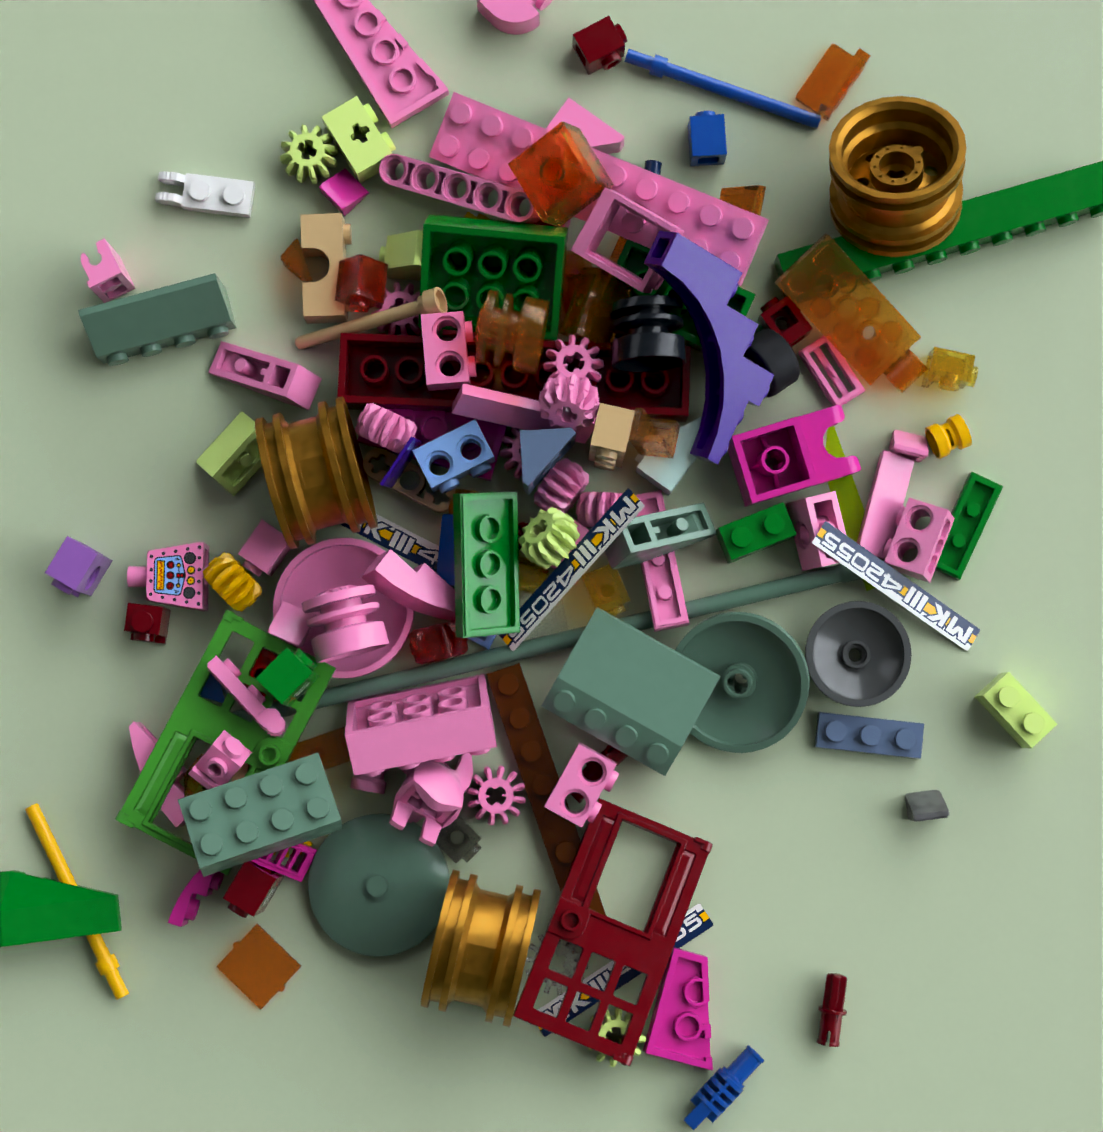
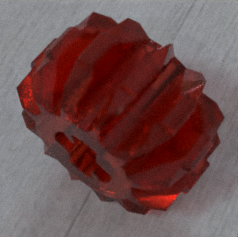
M455 620L416 629L409 634L411 654H413L415 662L419 664L465 654L469 649L468 638L456 637Z

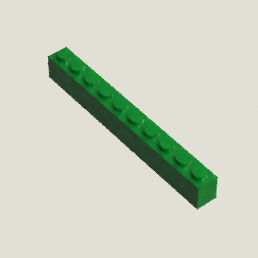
M1103 161L962 201L960 219L953 232L940 244L914 255L899 257L874 255L858 249L847 242L842 236L777 254L774 265L784 298L789 295L791 299L796 300V303L805 302L815 298L816 292L828 289L829 293H836L849 287L848 283L861 280L862 284L871 283L882 278L881 274L892 270H894L895 274L908 272L915 268L914 264L927 261L928 265H933L948 258L947 255L959 251L961 256L974 253L981 249L980 245L992 242L993 246H999L1012 241L1013 236L1025 232L1026 237L1042 233L1046 230L1045 226L1058 223L1059 227H1065L1079 221L1078 217L1090 214L1091 218L1103 216Z

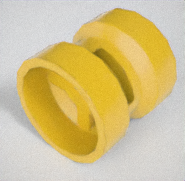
M959 414L949 417L946 423L942 425L935 423L925 428L928 444L938 459L948 456L951 450L955 448L962 450L972 445L970 431Z

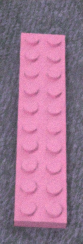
M453 92L429 157L479 178L534 193L540 196V198L563 208L568 215L585 222L603 189L606 187L615 190L684 230L683 236L742 272L738 281L740 286H742L769 221L767 218L456 92ZM620 206L607 231L651 249L658 232L663 230Z

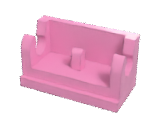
M105 238L96 242L98 253L102 257L98 265H91L85 253L81 254V264L89 278L87 284L104 303L135 289L119 254Z

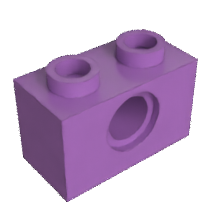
M67 536L45 573L54 578L51 583L53 586L69 595L72 594L79 597L80 593L92 596L113 560L86 544Z

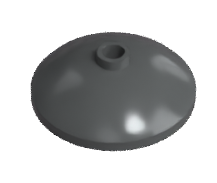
M850 601L832 607L817 619L806 640L805 659L812 681L825 696L846 706L865 707L888 699L901 687L911 665V644L904 626L890 611L871 602ZM853 648L860 652V659L857 662L850 660L848 655L849 651Z

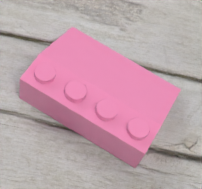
M485 674L348 701L345 739L354 776L363 774L365 777H373L383 773L385 769L395 767L401 770L417 767L420 762L434 760L437 763L447 762L454 759L455 755L465 753L482 755L489 752L490 748L497 747Z

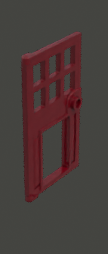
M598 798L597 802L602 804L593 823L588 822L513 1017L610 1056V1059L630 1067L645 1022L713 844L698 837L693 838ZM622 821L676 843L643 931L588 909ZM560 939L582 948L571 978L549 969ZM591 953L614 961L604 991L581 982ZM624 966L646 975L635 1005L613 995ZM544 978L567 987L556 1017L533 1008ZM577 991L599 1000L588 1031L566 1022ZM609 1005L631 1014L621 1044L598 1035Z

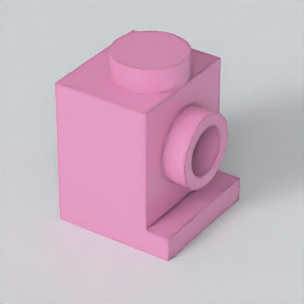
M223 730L188 774L207 790L226 784L241 768L252 752L238 739Z

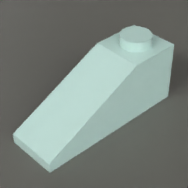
M701 417L658 438L653 446L646 443L635 458V461L639 463L635 472L669 496L697 458L690 454L700 427Z

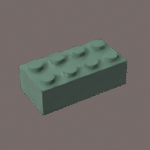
M319 752L178 799L203 877L343 829L342 820Z

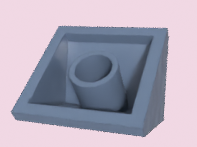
M572 428L520 431L523 491L529 495L549 473L550 469L575 444L576 432Z

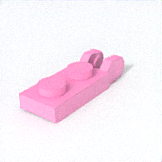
M216 655L207 663V669L210 674L264 731L268 732L267 734L275 738L276 736L280 737V735H283L286 728L284 717L280 716L281 714L277 709L265 708L262 705L266 701L265 697L252 684L246 688L238 679L242 673L228 658L222 662Z

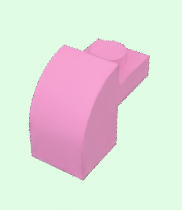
M477 0L478 11L495 28L507 34L518 35L533 31L540 25L537 9L540 11L544 10L552 0Z

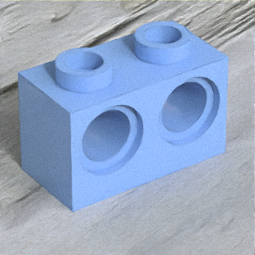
M476 419L412 450L432 491L440 490L442 494L460 485L459 479L469 474L476 478L492 469L490 464L495 462V457ZM469 443L479 445L481 454L473 460L464 458L461 452L465 445ZM435 460H447L450 463L448 472L440 476L433 474L430 471V467Z

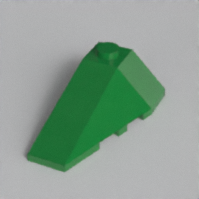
M16 870L0 871V947L122 930L118 894L80 885L73 886L46 877L40 878L27 875L25 872Z

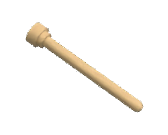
M440 287L431 288L423 291L422 295L418 296L417 301L301 335L296 338L295 345L298 349H306L339 339L340 333H359L419 314L445 313L448 310L447 300Z

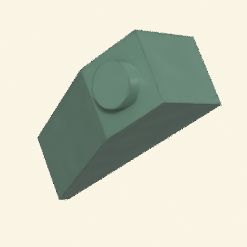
M703 502L635 517L605 550V554L613 570L643 563L714 537L717 532Z

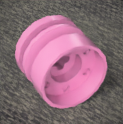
M374 585L341 586L323 591L314 598L301 603L304 613L318 611L321 613V615L306 620L308 627L324 626L325 633L311 639L316 663L339 660L389 645L384 622H367L366 615L380 608L379 603L370 602L362 604V600L376 595Z

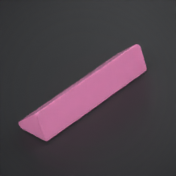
M883 450L880 453L857 539L859 545L882 560H885L883 557L885 545L889 538H894L897 530L896 517L903 506L914 465L913 460L887 450Z

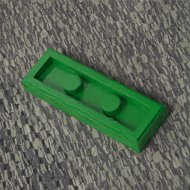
M974 472L969 473L952 509L951 514L955 519L937 563L936 571L957 581L961 579L1002 491V485Z

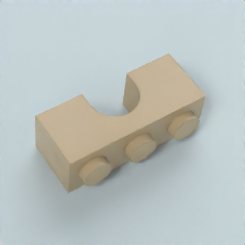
M342 213L300 214L301 249L305 257H322L329 262L328 273L323 279L316 282H302L303 317L307 324L347 322L348 312H354L353 291H347V278H353L352 257L346 258V245L352 244L351 224H345Z
M604 403L599 404L588 460L594 461V467L608 471H614L615 466L622 468L634 418V410Z

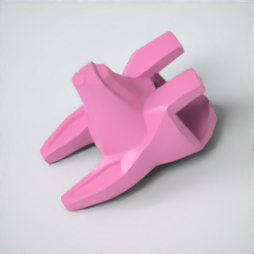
M469 753L461 754L454 770L443 763L434 762V760L420 762L417 767L407 769L406 778L395 795L389 824L402 831L407 822L417 823L425 817L419 840L433 847L440 830L450 825L460 814L464 800L463 794L472 781V755Z

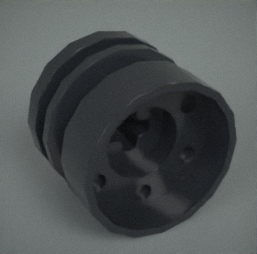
M641 295L612 302L609 305V316L614 320L609 323L610 331L617 335H623L610 343L613 369L624 372L646 373L671 370L683 366L686 363L685 339L681 335L672 333L684 327L683 317L679 316L683 313L682 300L665 295Z

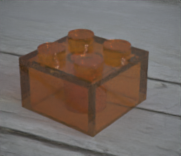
M563 121L508 163L542 222L559 227L600 197L605 187L610 189L614 186L580 128Z

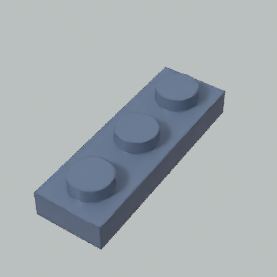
M818 712L814 747L921 759L924 723Z

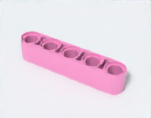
M399 154L385 156L379 165L381 179L395 187L518 223L534 224L541 220L544 215L545 206L540 196L531 192ZM402 163L404 173L400 179H397L395 170ZM430 172H433L435 182L431 188H428L426 178ZM464 180L466 192L460 198L457 194V186ZM496 190L498 201L491 207L488 203V196L491 191ZM524 199H528L530 210L527 215L522 217L519 206Z

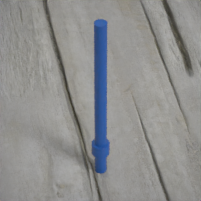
M628 49L624 62L650 71V75L662 78L664 75L798 123L818 128L821 115L669 63L668 58L656 54L655 57Z

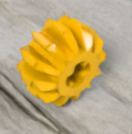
M223 552L220 556L215 557L208 563L209 566L203 570V576L206 581L236 611L242 612L248 606L250 607L262 593L260 584L230 553Z

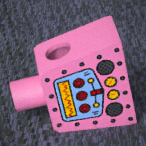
M196 542L148 551L147 566L128 567V587H146V599L150 602L208 611L209 583L203 576V570L209 566V545L204 542Z

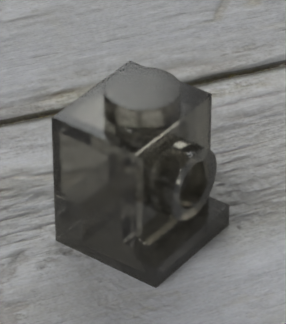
M459 814L455 821L440 830L436 844L455 863L461 858L467 863L482 848L478 844L482 836ZM456 830L464 834V841L460 844H455L451 840V834Z

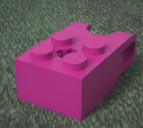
M835 405L731 437L728 453L745 507L852 475L861 470L856 456L836 458L829 454L823 445V436L827 428L835 426L845 419L842 406ZM767 454H770V459L775 457L778 464L773 467V470L767 467L765 463Z

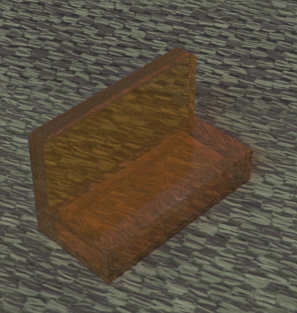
M831 44L797 93L795 99L814 113L821 115L826 121H829L866 67L871 55L859 48L855 55L852 56L836 44Z
M600 267L582 268L559 333L567 337L569 335H575V338L581 339L586 337L592 343L603 348H610V343L614 340L616 334L610 331L609 323L614 319H611L609 316V305L617 300L629 298L632 286Z
M345 727L298 742L288 762L318 752L325 771L351 762L345 739Z

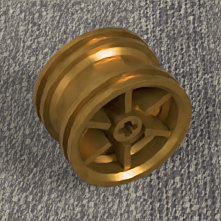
M906 96L882 97L866 102L851 110L839 121L832 132L829 143V168L832 179L829 187V205L833 224L847 242L860 250L874 255L888 257L910 256L927 251L940 244L953 232L960 219L962 210V178L967 149L965 134L959 122L947 110L933 102Z
M343 396L335 399V406L329 407L326 401L319 402V413L317 416L288 423L280 412L273 414L272 422L267 423L264 417L255 420L257 444L269 494L282 534L291 550L298 548L299 540L305 539L308 545L315 544L317 530L346 523L350 526L353 533L360 532V524L368 523L370 529L378 527L368 476L363 467L362 453Z
M452 870L429 959L421 1006L428 1008L430 1001L439 1003V1011L446 1012L448 1004L452 1001L471 1004L484 1009L486 1012V1022L492 1023L493 1016L504 1018L503 1026L510 1027L541 890L534 889L533 895L522 893L523 886L516 885L515 892L510 895L495 893L479 888L477 884L478 875L470 874L469 880L460 879V871Z

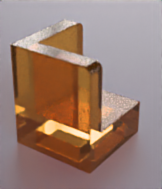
M636 408L629 441L640 455L673 458L680 424L677 420L650 418L644 408Z

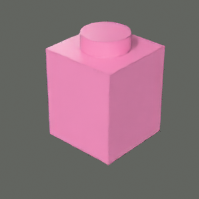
M261 520L238 555L246 559L242 566L260 577L262 572L272 576L290 548L280 531L264 520Z

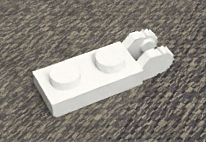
M159 172V182L167 185L184 186L183 196L168 192H158L155 197L157 203L182 207L183 210L251 218L255 191L254 181L190 173L183 175L176 172Z

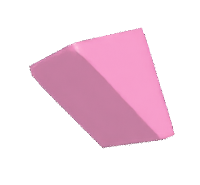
M894 430L888 451L915 462H921L928 457V441L924 436Z
M283 601L267 633L303 647L311 627L307 626L306 620L316 615L304 613L303 609Z

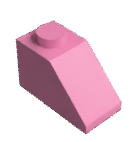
M570 98L566 100L546 128L606 154L618 153L624 147L625 137Z

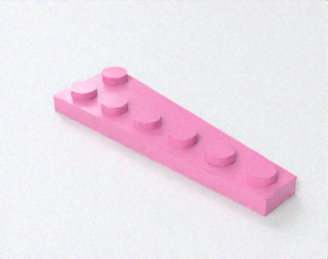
M313 0L391 128L449 95L446 85L424 60L418 57L402 35L396 32L388 23L386 17L369 0Z

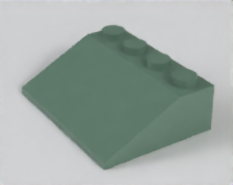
M597 607L541 707L666 776L719 681L720 675Z

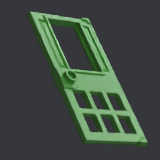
M228 610L223 614L222 621L125 804L115 818L120 823L130 828L135 827L196 859L192 843L153 824L196 740L199 738L212 745L223 730L238 739L252 752L245 761V763L250 765L245 777L288 763L336 670L335 667L325 662L317 663L318 666L314 671L320 677L308 688L301 702L296 700L290 706L296 709V713L283 738L278 736L276 738L274 736L271 737L254 720L249 722L230 711L236 700L229 693L222 706H218L200 696L211 675L207 669V663L216 655L220 658L233 632L253 641L254 645L240 669L242 674L238 679L243 684L249 686L252 684L259 691L265 693L266 701L262 705L265 708H271L274 700L277 699L255 678L250 676V672L264 647L277 654H280L286 647L294 652L298 648L244 621V618ZM308 654L316 662L315 657ZM232 867L220 872L229 875Z

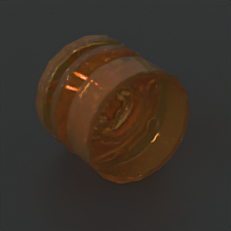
M490 289L486 301L480 309L474 340L476 344V363L485 365L490 350H495L494 367L499 368L505 353L512 354V367L514 371L536 375L544 344L550 301L527 296L521 311H515L513 294L507 293L503 308H499V291Z

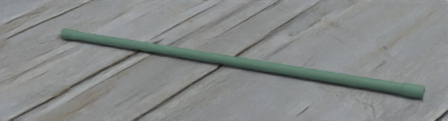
M839 563L836 566L687 601L685 604L688 619L862 578ZM650 611L618 618L639 631L654 628ZM586 626L523 641L515 651H512L508 645L328 688L324 691L316 709L571 648L576 645ZM305 694L301 695L297 700L301 702ZM274 701L271 709H277L280 712L281 717L295 715L296 709L282 705L279 701ZM244 709L232 712L249 722L253 721V718Z

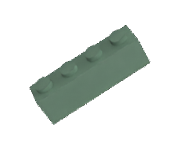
M215 273L78 310L96 357L102 363H108L109 366L124 364L129 361L128 357L142 354V357L160 354L162 348L175 345L176 348L188 347L196 343L195 339L209 336L210 339L221 338L228 335L229 330L237 328L227 290Z

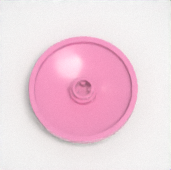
M354 538L328 539L306 548L288 564L277 583L273 600V617L275 618L283 601L303 609L301 603L314 598L323 591L346 585H370L361 576L375 558L386 551L370 542ZM377 590L376 595L362 600V604L370 602L379 603L380 608L366 615L367 622H384L389 645L359 655L325 662L336 668L332 678H357L371 674L388 664L405 645L413 626L415 611L398 604ZM320 611L312 612L316 616L321 615ZM324 626L311 627L303 647L288 641L285 642L314 656L311 639L325 633Z

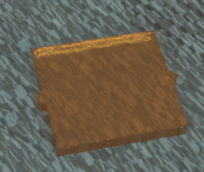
M257 923L240 942L236 941L233 943L234 948L216 967L261 1010L278 991L282 992L285 990L286 982L302 965Z

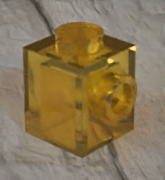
M607 564L581 576L594 610L598 607L614 617L626 611L624 605L630 603L631 600L617 569L612 570L610 564Z

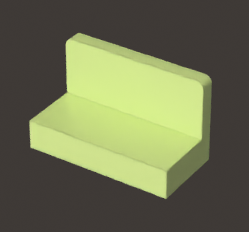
M240 412L196 461L200 467L233 496L238 493L262 466L256 438L255 421L244 412Z

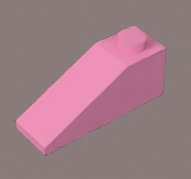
M223 341L219 345L208 372L234 384L306 410L310 409L322 378L299 364Z

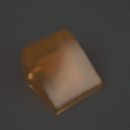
M296 238L280 256L281 261L302 282H314L305 255L301 249V244Z

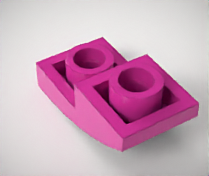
M199 870L179 896L168 923L182 927L188 924L189 920L194 921L200 906V900L196 899L197 894L207 897L212 894L213 890L218 891L224 874L219 871L203 877L201 870Z

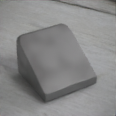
M939 790L912 792L905 795L907 815L910 821L917 822L948 818L950 816L948 807Z

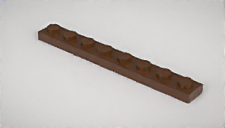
M520 663L486 675L560 891H562L581 841L574 823L544 807L559 777ZM565 798V804H566L567 808L569 809L567 800H566V798ZM596 888L588 909L606 916Z

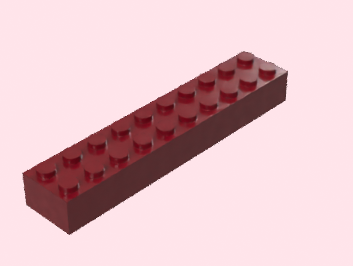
M340 333L337 398L343 396L348 409L364 410L366 404L374 403L385 409L452 412V403L460 388L428 390L422 336ZM439 337V338H440L441 340H443V341H451V340H453L455 337ZM473 338L474 342H467L468 356H475L477 377H470L471 385L537 401L539 400L540 391L543 390L545 383L548 381V377L554 373L544 371L543 364L552 361L546 356V351L552 349L559 352L555 341ZM563 341L565 346L569 345L567 341ZM589 342L586 350L596 346L600 349L599 354L593 359L604 361L603 368L595 369V371L601 374L600 381L597 382L589 379L592 386L598 387L599 403L634 410L633 420L687 421L689 416L691 346H685L686 363L683 366L659 372L640 373L613 369L611 363V344ZM574 359L572 363H564L568 364L569 372H573L575 368H583L579 367L580 361L578 359ZM447 361L443 364L441 372L446 376H454L460 371L461 365L456 361Z

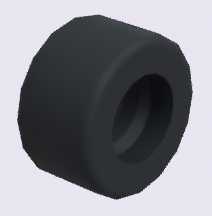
M765 328L754 334V340L743 357L774 374L766 396L772 397L797 381L800 374L799 363L789 343L774 330Z

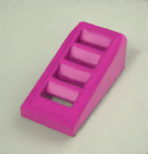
M304 843L292 846L291 848H294L286 865L281 863L289 848L280 850L275 860L271 859L274 854L272 853L251 860V862L302 882L317 849ZM300 852L305 853L297 870H293L292 867Z

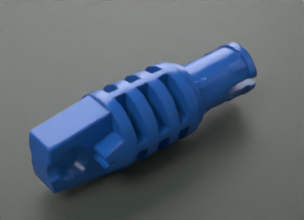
M747 1045L746 1049L728 1068L725 1066L723 1068L720 1067L690 1099L695 1108L684 1118V1122L692 1130H695L706 1117L713 1123L744 1091L743 1088L745 1086L743 1083L764 1062V1059L751 1046Z

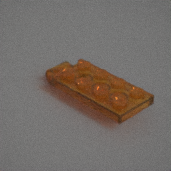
M825 233L774 282L870 386L883 373L903 393L928 370L925 364L909 350L915 342L921 339V336L828 234ZM868 326H872L874 328V335L869 339H865L863 337V330Z

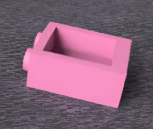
M605 187L571 251L643 293H651L653 289L657 290L664 281V278L651 268L648 269L642 279L596 252L618 209L622 206L663 231L677 232L682 236L685 231L615 190Z

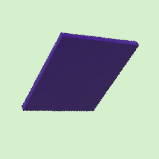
M411 436L380 482V485L392 488L414 456L412 450L420 447L423 443L422 441Z

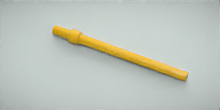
M36 803L27 807L25 811L59 882L77 886L39 804ZM101 934L87 935L86 938L98 961L95 963V966L100 976H105L115 999L118 1000L128 995L129 992L117 969L120 965L115 954H110Z

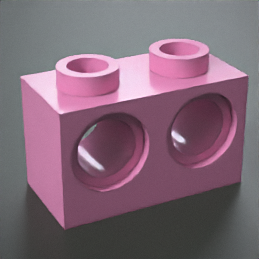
M463 311L422 314L421 326L428 390L461 388L462 384L471 385L470 377H477L475 356H468L467 342H474L472 321H465ZM445 326H452L458 331L457 336L451 341H443L438 337L439 331ZM447 361H456L461 365L460 371L454 376H446L441 372L443 364Z
M909 498L906 507L902 506L897 514L896 526L898 527L894 538H889L883 552L884 562L899 573L930 583L955 518L948 509ZM930 517V523L925 529H915V524L919 518ZM912 548L918 549L917 557L913 561L903 562L902 558L907 550Z
M579 742L544 807L581 828L586 820L593 823L602 804L597 802L603 789L610 792L619 776V773L614 771L617 762ZM589 761L598 762L603 768L601 777L597 780L587 779L582 773V767L585 763ZM577 792L583 795L586 801L584 808L580 811L568 809L565 804V798L568 794Z

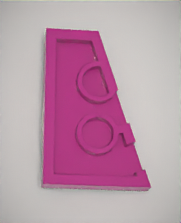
M673 948L663 974L643 1048L645 1053L713 1071L712 1057L710 1055L711 1025L709 1024L708 1001H710L708 957L683 949Z

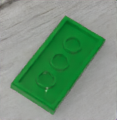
M517 491L453 494L456 637L470 638L520 633Z

